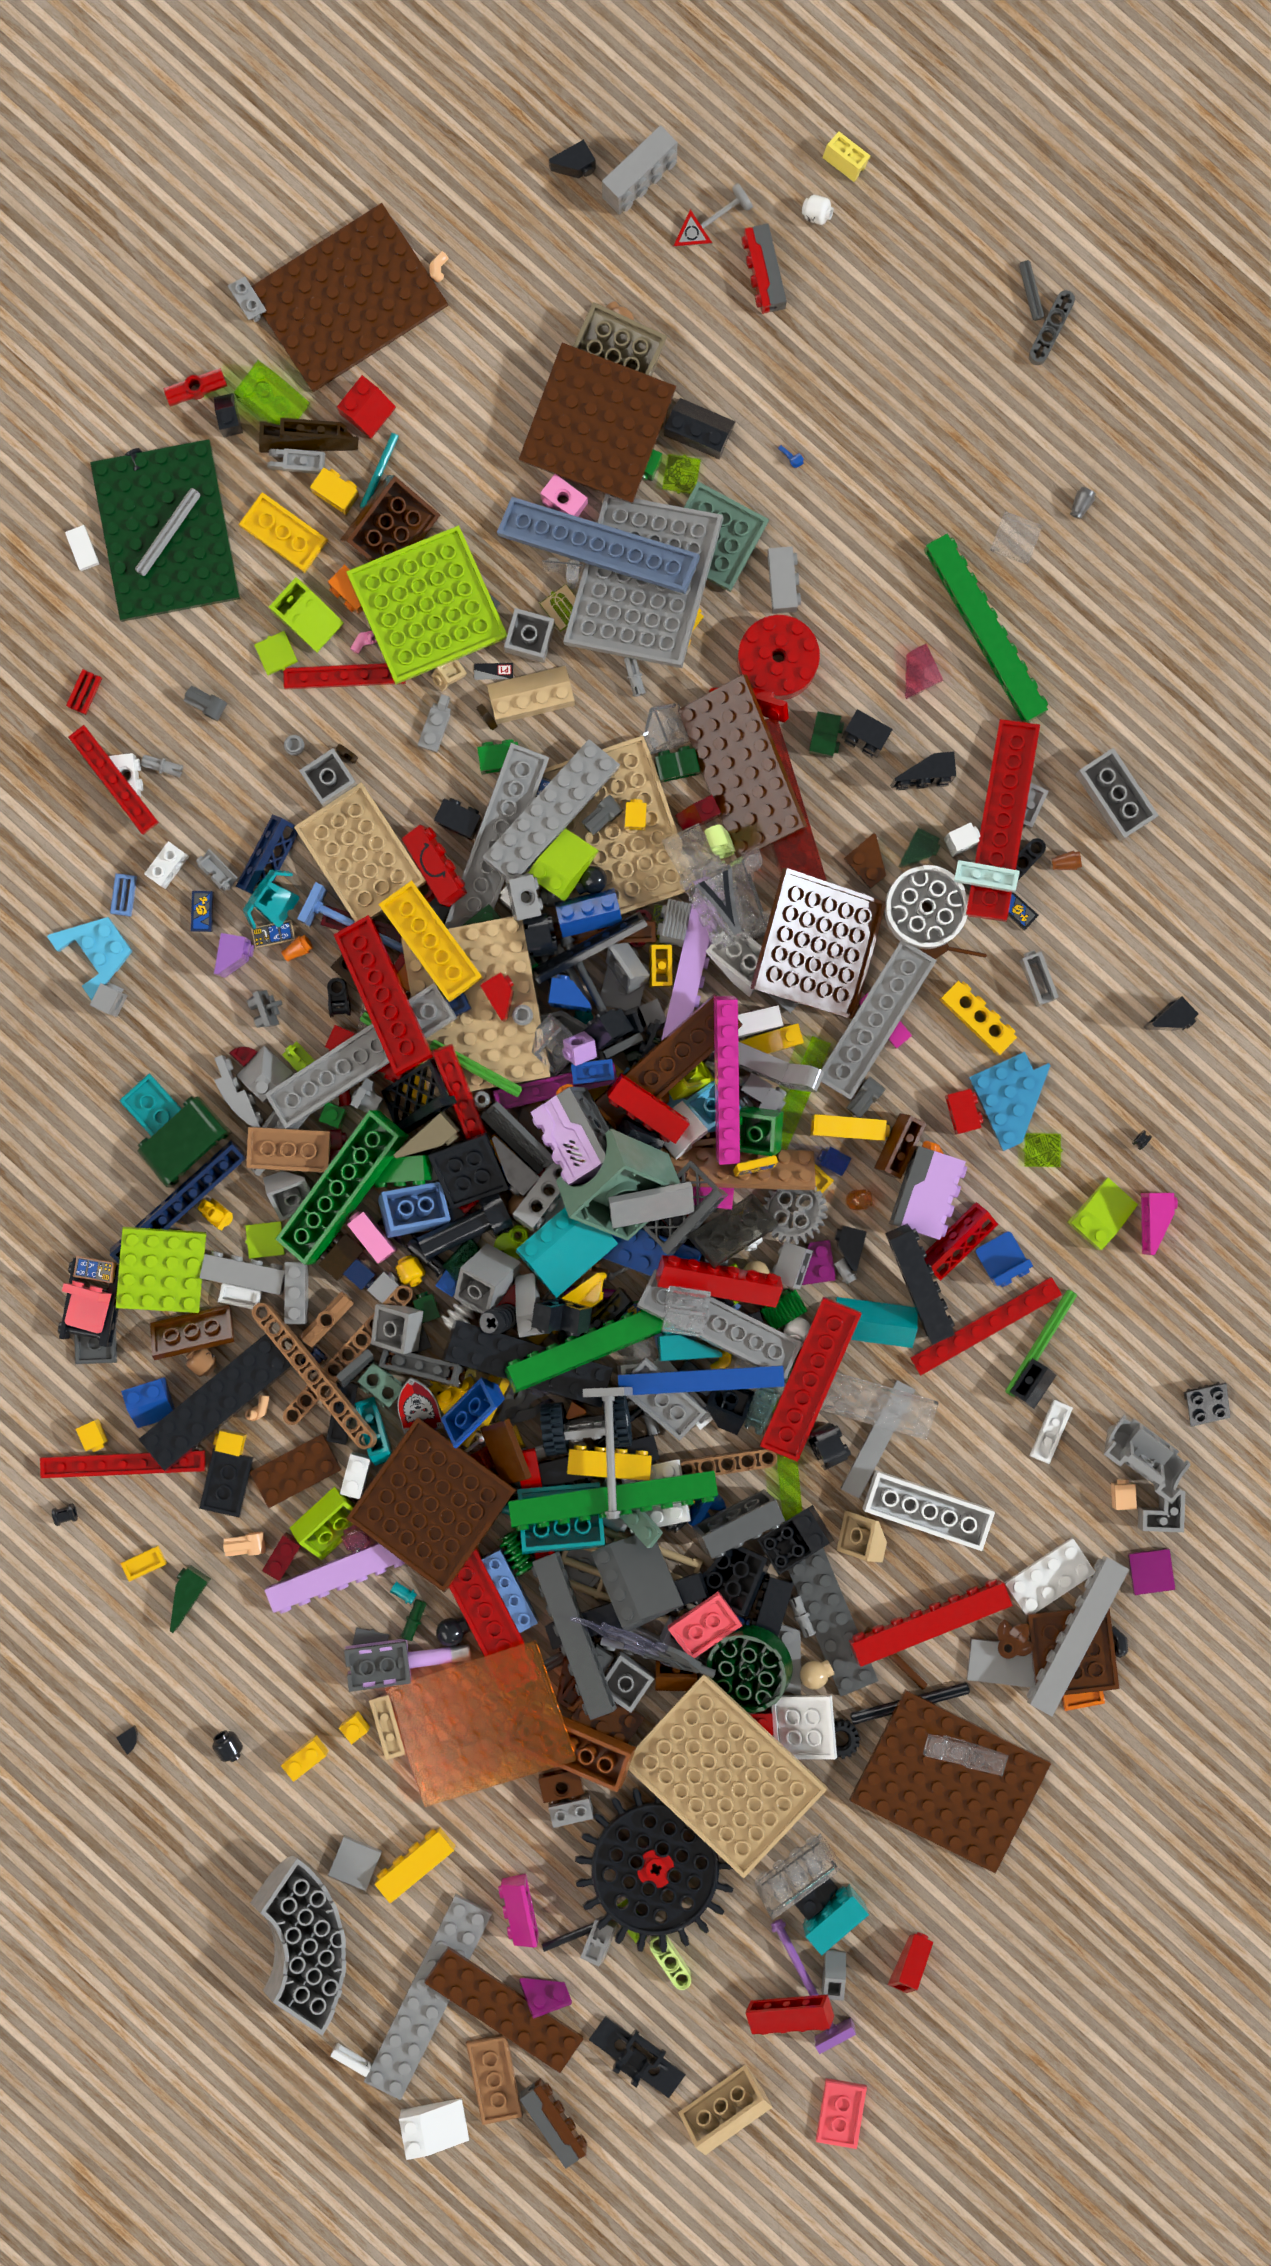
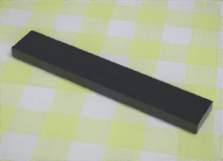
M639 911L533 968L534 977L538 984L648 925Z

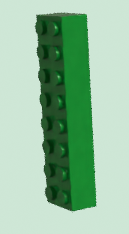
M369 1110L278 1234L276 1240L304 1265L315 1264L394 1157L393 1155L402 1147L409 1136L381 1111Z

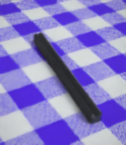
M961 1683L918 1696L932 1703H938L968 1695L970 1689L967 1683ZM899 1700L852 1712L850 1714L851 1721L855 1725L892 1715Z

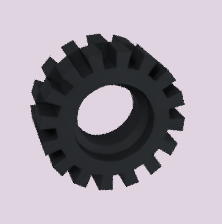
M834 1719L835 1733L843 1731L849 1737L846 1745H836V1759L838 1757L845 1759L846 1756L851 1757V1754L853 1752L856 1753V1748L859 1747L860 1737L858 1731L850 1721H844V1719L837 1721Z

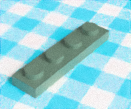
M607 1478L601 1484L600 1488L607 1487ZM640 1509L632 1510V1514L620 1516L619 1514V1517L647 1548H652L663 1533L646 1512H640Z

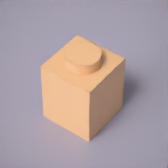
M1117 1479V1483H1111L1112 1508L1116 1510L1137 1509L1136 1484L1129 1482V1479Z

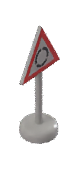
M737 183L732 188L736 199L702 224L699 223L690 209L673 247L713 244L703 228L738 203L746 211L752 209V203L740 184Z

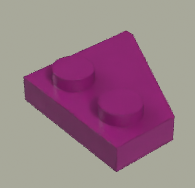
M830 1240L810 1242L807 1249L812 1250L813 1253L802 1285L835 1281Z
M529 1978L519 1979L533 2019L572 2004L565 1982Z

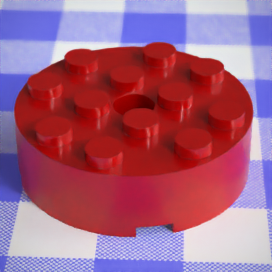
M787 615L764 617L752 624L741 639L737 658L740 676H748L752 688L774 692V698L788 700L805 691L815 677L820 660L819 645L811 629L802 621ZM781 655L784 661L776 662L773 660V656Z

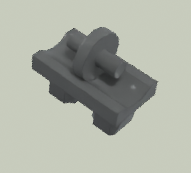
M267 990L252 993L253 996L247 1000V1004L251 1010L258 1009L260 1015L254 1018L256 1027L279 1025L276 1015L280 1014L278 1007L283 1005L282 1001H275L274 996H269Z

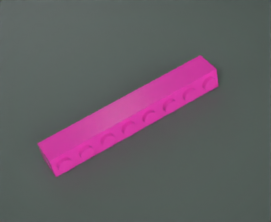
M714 996L716 1160L719 1165L740 1163L738 999L735 996Z

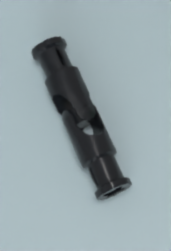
M382 1218L377 1223L379 1226L382 1225L384 1227ZM415 1233L411 1234L414 1238L408 1241L407 1246L402 1240L403 1235L392 1237L408 1252H414V1255L422 1265L428 1266L436 1274L437 1278L450 1265L443 1262L437 1255L426 1260L416 1239L418 1235Z

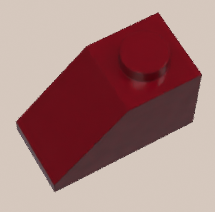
M710 795L693 803L676 814L675 817L683 834L719 818L721 812L713 795Z

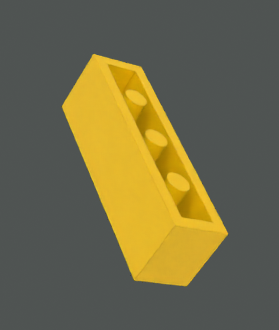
M574 1445V1449H569L567 1474L607 1477L606 1448L595 1447L593 1451L586 1450V1446ZM615 1448V1478L650 1480L652 1455H648V1451L636 1450V1454L627 1453L628 1449Z
M441 1827L428 1831L421 1843L415 1842L409 1847V1852L404 1857L402 1854L399 1855L392 1862L393 1866L388 1870L386 1868L382 1869L376 1875L377 1879L374 1885L389 1903H392L454 1852L455 1844Z

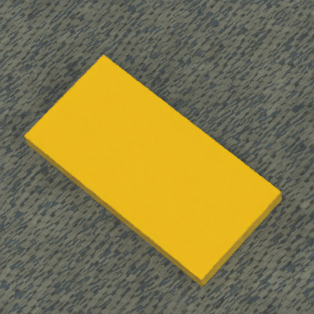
M263 492L238 524L239 527L304 573L328 542L326 537Z

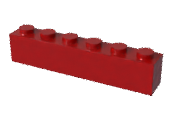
M662 1255L656 1272L657 1287L776 1308L783 1290L781 1277L773 1273L765 1274L755 1270L738 1269L734 1266L727 1267L716 1263L699 1262L695 1259L678 1258L674 1255Z

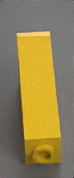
M814 1114L811 1118L810 1136L885 1141V1137H889L890 1125H886L887 1120Z

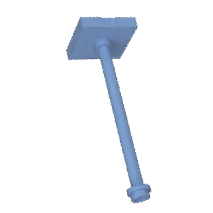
M315 882L297 918L309 927L316 914L319 913L346 926L355 923L354 920L323 905L322 902L328 890ZM379 933L383 944L403 953L401 943Z

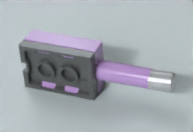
M406 1639L346 1646L344 1649L346 1667H350L351 1670L347 1674L349 1692L411 1684V1668L471 1660L469 1645L408 1652Z

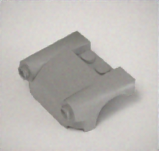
M1124 1414L1117 1424L1110 1426L1107 1431L1104 1455L1120 1467L1123 1463L1131 1467L1153 1483L1155 1492L1172 1504L1182 1492L1180 1488L1177 1490L1176 1488L1184 1473L1191 1466L1188 1460L1184 1462L1177 1455L1179 1453L1177 1449L1134 1418L1129 1421Z

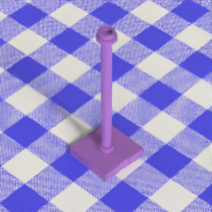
M782 1919L774 1921L771 1924L772 1932L777 1931L809 1995H818L784 1929L786 1923ZM851 2017L837 2025L832 2022L830 2029H826L815 2036V2047L819 2054L856 2035L855 2025Z

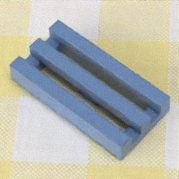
M115 873L110 914L132 917L137 876ZM122 878L124 880L121 894L120 909L116 910L120 879ZM128 880H131L127 903V911H124Z

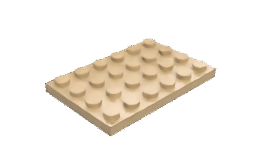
M362 782L294 827L355 922L367 915L373 919L381 914L383 910L378 904L411 880L417 888L427 883Z

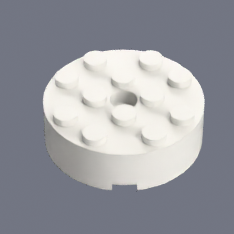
M923 865L907 870L892 884L885 899L884 913L889 929L898 940H904L917 949H933L946 944L961 931L967 919L968 900L962 883L954 882L955 875L938 866ZM923 902H928L931 905L932 910L930 912H924L922 909Z

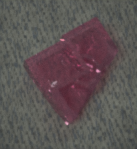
M927 644L906 654V699L943 681Z

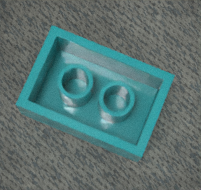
M850 1884L839 1888L835 1893L836 1896L809 1921L806 1918L804 1919L805 1937L821 1956L869 1916L865 1902Z

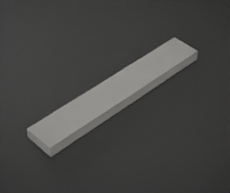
M896 1380L841 1486L843 1491L860 1498L915 1392L914 1388Z

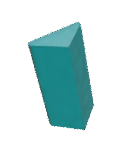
M836 1297V1302L862 1313L851 1340L913 1348L918 1329V1313L915 1307Z

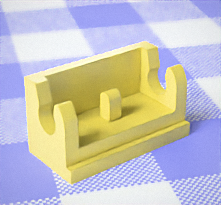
M838 132L827 144L822 158L855 182L860 171H864L870 155L842 133Z

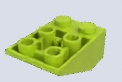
M297 577L292 580L269 606L271 612L317 653L344 624Z

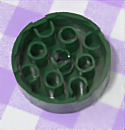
M742 1625L736 1631L716 1643L707 1660V1667L716 1670L714 1677L711 1679L746 1712L750 1713L764 1711L766 1708L776 1704L784 1694L792 1678L793 1665L787 1647L775 1634L759 1626Z

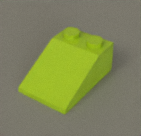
M565 828L539 856L528 873L532 874L533 878H537L540 886L565 902L599 850Z
M1107 1177L1067 1223L1094 1248L1103 1250L1138 1204Z

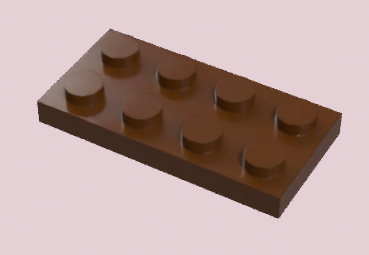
M230 1304L199 1311V1313H190L150 1323L151 1348L154 1360L235 1342Z
M321 1434L256 1468L250 1474L269 1509L341 1471L342 1468L326 1441L324 1434Z

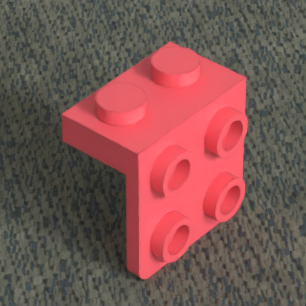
M72 1281V1284L64 1283L62 1291L71 1294L65 1323L94 1333H101L112 1294L103 1292L101 1287H85V1283L79 1281Z

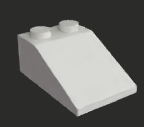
M727 926L706 950V953L735 986L750 997L755 990L750 989L762 946L742 930L734 935L729 926Z
M462 2098L401 2109L399 2123L406 2160L429 2156L469 2141Z

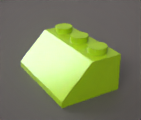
M335 1486L289 1528L297 1542L321 1560L358 1528L346 1519L355 1504L347 1496L341 1495V1491Z

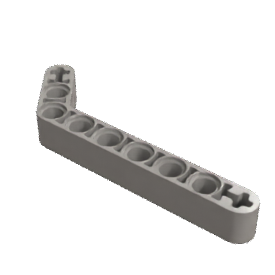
M738 1042L739 1068L789 1089L817 1092L825 1074L822 1070L809 1065L791 1064Z

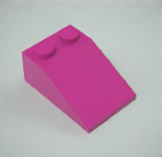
M1141 1193L1142 1254H1156L1175 1214V1209L1178 1207L1177 1197H1174V1193Z

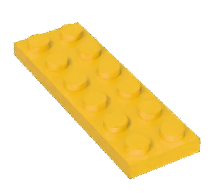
M412 880L378 904L449 1002L483 978Z

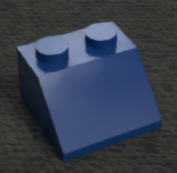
M165 1377L121 1391L126 1409L137 1428L159 1422L175 1409Z

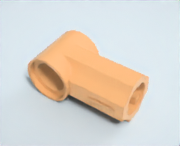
M253 1532L245 1534V1536L224 1538L223 1548L225 1556L266 1553L264 1532Z

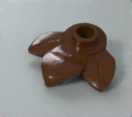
M1006 1619L999 1624L996 1634L1000 1641L998 1652L1002 1657L1011 1659L1016 1655L1027 1656L1033 1651L1035 1645L1027 1641L1029 1637L1028 1624H1019L1012 1628ZM1010 1644L1012 1651L1006 1652L1004 1646Z

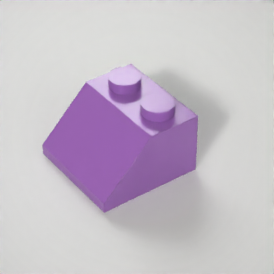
M221 933L214 974L226 978L247 963L249 957H252L254 952V945H251L252 941L246 937Z

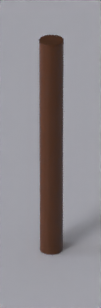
M867 1627L864 1630V1634L871 1632L872 1629ZM897 1653L888 1656L922 1690L927 1687L928 1684Z

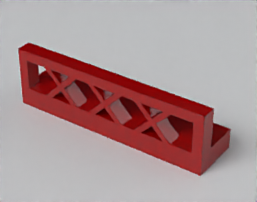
M977 1202L974 1203L947 1230L945 1237H941L940 1240H937L925 1251L927 1255L924 1258L925 1262L931 1265L935 1277L941 1281L998 1223L985 1208ZM989 1220L990 1223L985 1228H982V1225ZM974 1235L973 1240L967 1243L968 1238ZM960 1249L959 1253L955 1257H952L953 1253L956 1250ZM942 1264H945L944 1268L938 1273L936 1270Z

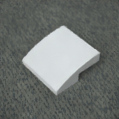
M683 1101L678 1103L673 1109L689 1119L690 1125L676 1144L672 1141L669 1143L665 1141L663 1145L676 1160L692 1149V1144L708 1133V1129Z

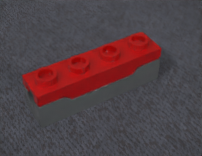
M769 223L745 228L741 241L743 249H747L748 252L746 263L748 269H752L753 275L750 276L752 288H756L757 295H755L757 308H761L762 314L786 309L787 300Z

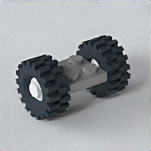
M615 1396V1401H613L614 1448L632 1445L631 1419L626 1396ZM563 1402L542 1404L540 1407L542 1439L546 1455L548 1456L568 1454L569 1440L577 1442L588 1437L600 1439L605 1435V1410L604 1415L568 1420Z

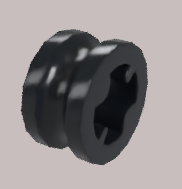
M1143 1130L1133 1140L1132 1144L1138 1145V1149L1141 1150L1151 1140L1152 1136L1146 1135V1131Z

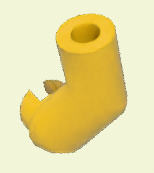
M719 1349L722 1357H719L718 1361L710 1365L711 1369H724L731 1364L732 1354Z

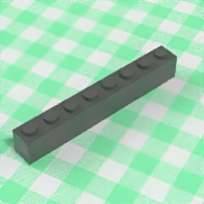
M559 1551L534 1560L531 1567L535 1578L538 1577L540 1594L546 1598L548 1604L546 1605L548 1615L553 1617L555 1623L553 1629L556 1636H560L562 1642L560 1645L561 1651L568 1658V1670L570 1675L575 1677L577 1683L575 1684L577 1694L582 1696L584 1702L582 1707L585 1715H589L590 1720L614 1712L617 1707Z

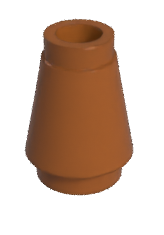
M1073 850L1051 858L1053 870H1077V868L1082 867L1080 851L1075 852Z

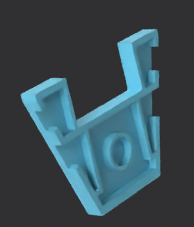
M109 917L47 936L58 952L76 940L99 974L82 985L91 1000L100 983L107 985L115 972L120 969L132 953V949Z

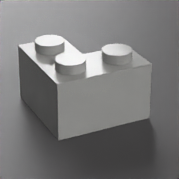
M1182 1490L1181 1494L1172 1504L1159 1495V1508L1138 1507V1528L1142 1531L1184 1533V1490Z

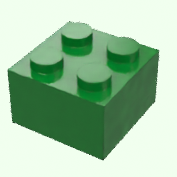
M744 1106L739 1109L740 1152L764 1156L778 1154L781 1151L783 1111Z

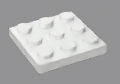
M680 1460L651 1465L650 1480L682 1475ZM621 1479V1480H622V1484H628V1483H635V1482H642V1481H644V1480ZM681 1503L673 1504V1508L661 1509V1506L652 1507L653 1511L646 1512L659 1528L691 1521L688 1506H681Z
M782 1695L780 1700L771 1706L774 1738L797 1759L837 1758L832 1695Z

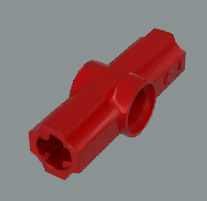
M221 368L199 376L190 375L185 381L163 389L171 407L191 399H201L207 393L227 387V383ZM199 384L200 387L197 390H191L193 385Z

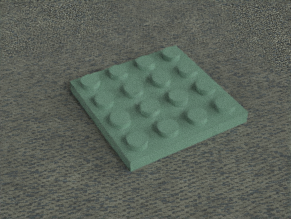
M697 482L684 508L723 515L724 519L707 580L731 592L769 523V519Z

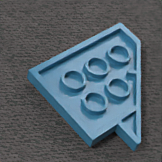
M1025 1052L969 1077L1002 1151L1023 1142L1050 1068V1064L1047 1063L1033 1070Z

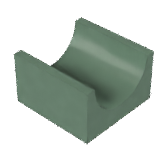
M610 1128L605 1133L607 1140L605 1159L595 1177L586 1184L568 1185L562 1176L556 1182L569 1218L628 1241L648 1222L612 1228L608 1197L680 1184V1181L668 1153Z

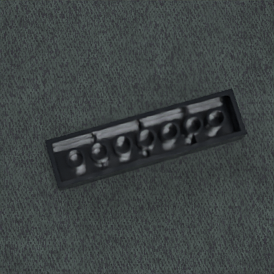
M455 1320L442 1361L458 1364L471 1370L508 1380L505 1369L509 1366V1362L515 1359L525 1360L528 1358V1354L535 1351L542 1353L547 1351L546 1347L501 1333L498 1335L487 1334L482 1331L481 1327ZM590 1362L536 1384L531 1388L596 1408H602L604 1402L602 1397H583V1389L608 1388L613 1368Z
M265 1334L142 1435L139 1441L161 1468L167 1471L293 1366L268 1335Z

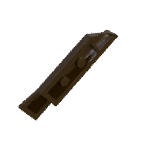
M280 418V425L260 421V453H269L270 449L284 450V448L308 451L358 450L359 437L350 434L347 431V426L342 422Z

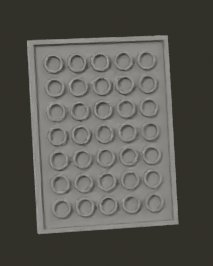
M605 494L597 523L700 555V559L686 594L586 563L564 637V645L682 668L724 519L723 515L635 499L633 504Z

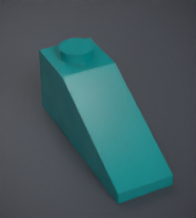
M674 1331L662 1332V1336L657 1337L659 1361L722 1357L721 1352L684 1336L674 1335Z
M375 1397L356 1402V1410L377 1436L376 1444L372 1448H367L369 1458L375 1466L385 1463L392 1454V1448ZM364 1434L365 1444L368 1445L370 1443V1436Z

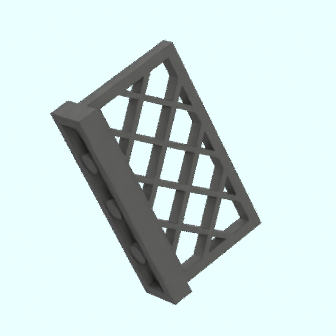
M498 1101L493 1102L480 1115L482 1121L537 1175L544 1168L554 1163L551 1154Z
M689 1161L677 1176L679 1180L682 1178L680 1183H686V1172L690 1168L696 1172V1181H687L691 1182V1184H696V1196H693V1198H697V1207L694 1209V1213H691L688 1217L687 1214L683 1215V1223L680 1226H673V1217H670L669 1226H659V1220H655V1226H648L646 1224L642 1227L662 1247V1250L667 1255H674L728 1196L723 1189H720L692 1161ZM700 1183H707L713 1190L707 1196H700ZM660 1228H669V1238L665 1242L659 1237Z

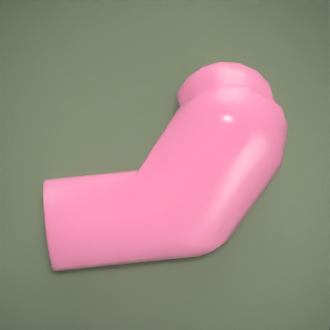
M373 632L359 633L350 650L359 654L364 645L376 643Z

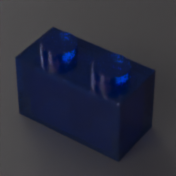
M832 1147L822 1149L817 1157V1160H819L818 1166L838 1177L843 1176L852 1159Z

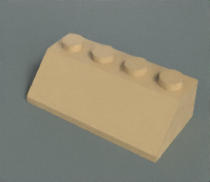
M566 666L487 685L496 724L575 706Z
M744 2065L678 2113L695 2148L704 2155H707L773 2107L763 2088L749 2068Z

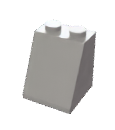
M487 1243L460 1268L454 1298L483 1314L485 1311L496 1307L515 1282V1276L519 1274L521 1262Z

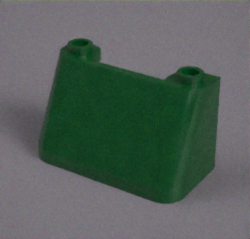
M198 1096L195 1098L189 1097L183 1103L184 1107L151 1138H145L138 1144V1153L166 1188H173L180 1181L178 1176L183 1177L185 1172L213 1146L218 1145L219 1141L226 1139L232 1134L231 1130Z

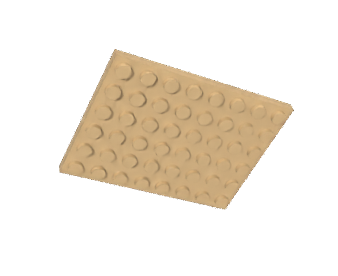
M643 735L602 749L618 762L620 767L566 827L567 830L599 850L589 866L595 865L605 871L607 884L602 891L614 888L620 912L623 915L696 890L695 882L645 736ZM569 761L546 768L543 777L552 780ZM611 795L624 811L615 820L609 821L593 836L582 824V821L597 808V805L604 798ZM631 799H641L643 803H647L645 831L625 830L626 802H630ZM574 887L570 897L575 898L590 893L585 892L579 895L576 887Z
M512 916L449 928L448 931L483 978L464 992L472 1009L457 1016L456 1020L428 1037L426 1041L429 1047L433 1040H437L444 1045L453 1044L455 1051L515 1084L550 1078V1068L523 920L517 921ZM401 938L412 998L435 982L404 939ZM500 972L504 976L509 975L514 983V986H512L514 995L508 1020L505 1022L501 1021L480 987L482 983ZM519 1005H527L533 1011L532 1021L524 1026L515 1023L512 1017L513 1010ZM428 1067L426 1075L431 1078L432 1072L430 1067ZM462 1068L471 1092L497 1087ZM426 1081L427 1090H429L430 1084L428 1081ZM435 1086L434 1095L440 1096L439 1090Z
M704 1674L636 1746L629 1767V1771L743 1878L747 1876L828 1788L718 1684Z

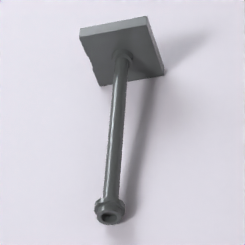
M572 936L561 939V947H566L567 950L574 947L573 942H575V939ZM579 962L575 966L599 1013L604 1010L607 1012L583 962ZM638 1033L626 1040L623 1037L614 1042V1046L603 1051L605 1060L643 1041L641 1034Z

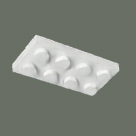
M1070 1538L1004 1583L1027 1617V1614L1037 1613L1094 1575L1095 1570L1075 1540Z

